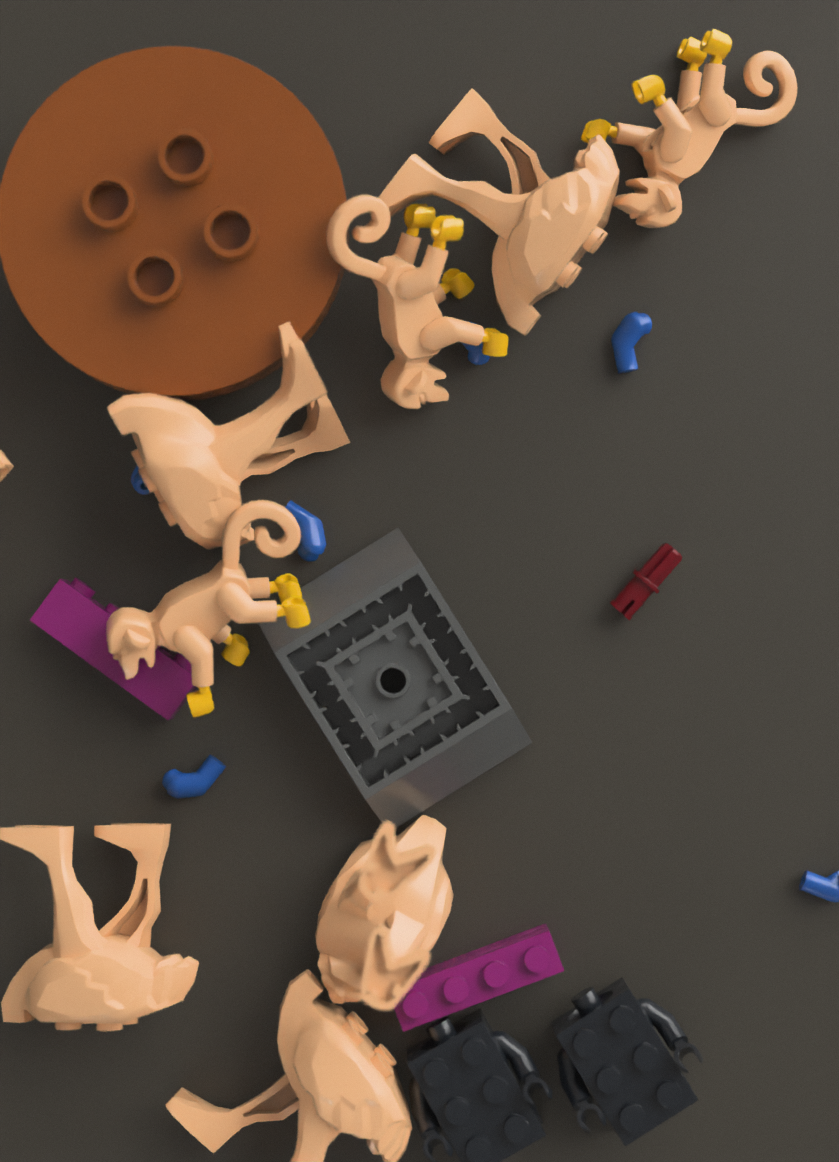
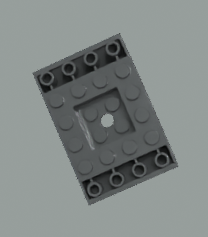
M399 528L394 529L300 588L302 599L305 601L309 612L310 624L301 628H289L285 616L277 617V622L258 623L285 672L361 794L382 823L389 821L397 828L533 743ZM398 668L404 673L406 684L401 691L390 693L383 689L380 679L386 669Z

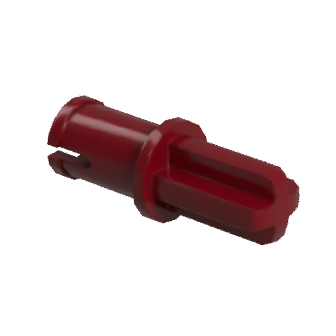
M667 543L662 544L639 571L634 569L632 573L635 576L615 599L610 601V604L630 621L632 616L653 592L656 594L660 592L657 588L681 562V554Z

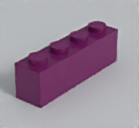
M76 577L72 582L67 579H59L30 621L166 720L173 719L186 702V693L193 692L196 688L192 684L191 663L181 653L177 652L173 657L161 648L162 645H159L155 651L154 666L152 668L148 667L145 659L140 658L139 670L136 676L128 680L125 679V674L119 661L115 660L113 654L108 651L106 636L107 620L114 611L120 608L111 602L106 607L92 598L96 591Z
M547 924L539 925L425 968L406 994L394 1006L402 1031L410 1030L563 972L564 968Z

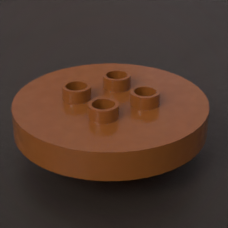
M180 46L144 48L105 59L81 71L50 95L29 119L10 153L1 180L0 256L11 292L27 320L53 350L78 370L104 385L131 395L153 393L178 397L183 401L203 400L226 395L248 387L283 366L278 328L280 325L289 322L303 345L315 334L333 304L345 268L338 264L329 252L326 234L329 221L334 212L342 203L347 201L336 157L323 130L309 110L276 79L253 65L216 51ZM348 226V229H347V231H346V242H347L348 247H349V226Z

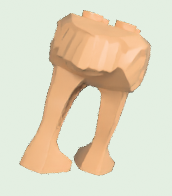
M471 88L437 129L429 144L444 155L474 135L486 136L498 148L508 164L512 194H504L486 181H455L445 178L417 154H413L396 173L378 199L387 205L390 218H392L416 200L434 195L464 208L498 235L492 253V276L496 301L507 325L526 336L541 317L533 307V304L557 291L560 286L568 288L582 270L578 262L586 252L594 254L608 236V233L603 229L608 224L618 189L620 170L618 169L613 150L601 135H597L589 140L587 148L578 150L574 158L573 171L551 179L542 170L536 152L511 134L496 117L489 104Z
M289 322L278 327L283 361L280 388L269 400L240 418L221 426H214L200 410L182 399L153 393L124 395L107 407L122 436L132 433L137 449L133 450L131 454L139 467L138 471L150 493L154 492L158 499V505L168 524L173 526L178 523L186 537L206 549L211 550L222 547L223 530L227 520L236 509L242 506L241 481L251 475L271 474L293 460L311 453L331 451L350 443L301 339H298ZM307 405V419L302 430L277 438L282 425L295 411ZM251 523L242 532L240 546L255 540L253 535L254 529L251 528Z
M421 815L397 836H395V825L389 821L383 822L375 838L363 841L358 845L332 883L318 914L315 938L317 949L320 952L317 965L321 972V981L333 1003L343 1004L344 1002H358L362 1000L373 1008L392 1010L428 964L430 959L429 951L434 947L451 911L454 897L450 879L442 863L446 827L436 819Z
M111 823V825H94L95 837L129 850L138 862L135 884L129 900L119 913L99 931L94 924L92 901L78 883L72 867L74 826L15 825V827H0L1 841L33 853L47 865L54 901L53 943L48 944L30 957L11 980L1 1001L3 1022L25 1023L36 1018L40 1022H55L56 1030H77L82 1028V1024L96 1023V1030L118 1031L123 1029V1025L137 1024L139 1017L184 1000L195 982L199 962L189 956L183 958L180 954L165 955L163 957L154 948L150 947L152 926L161 912L159 880L163 861L169 846L171 823Z
M306 969L289 982L280 1005L277 1044L278 1054L285 1073L264 1092L233 1109L215 1106L181 1087L165 1104L166 1108L189 1133L213 1154L241 1128L256 1122L282 1121L299 1109L298 1139L295 1153L290 1162H324L329 1144L340 1132L367 1139V1146L372 1154L381 1155L383 1162H398L407 1149L413 1127L409 1106L397 1070L394 1068L397 1062L384 1045L379 1044L376 1047L366 1036V1033L369 1031L368 1027L354 1011L347 1014L341 1006L318 998L324 990V986L309 969Z

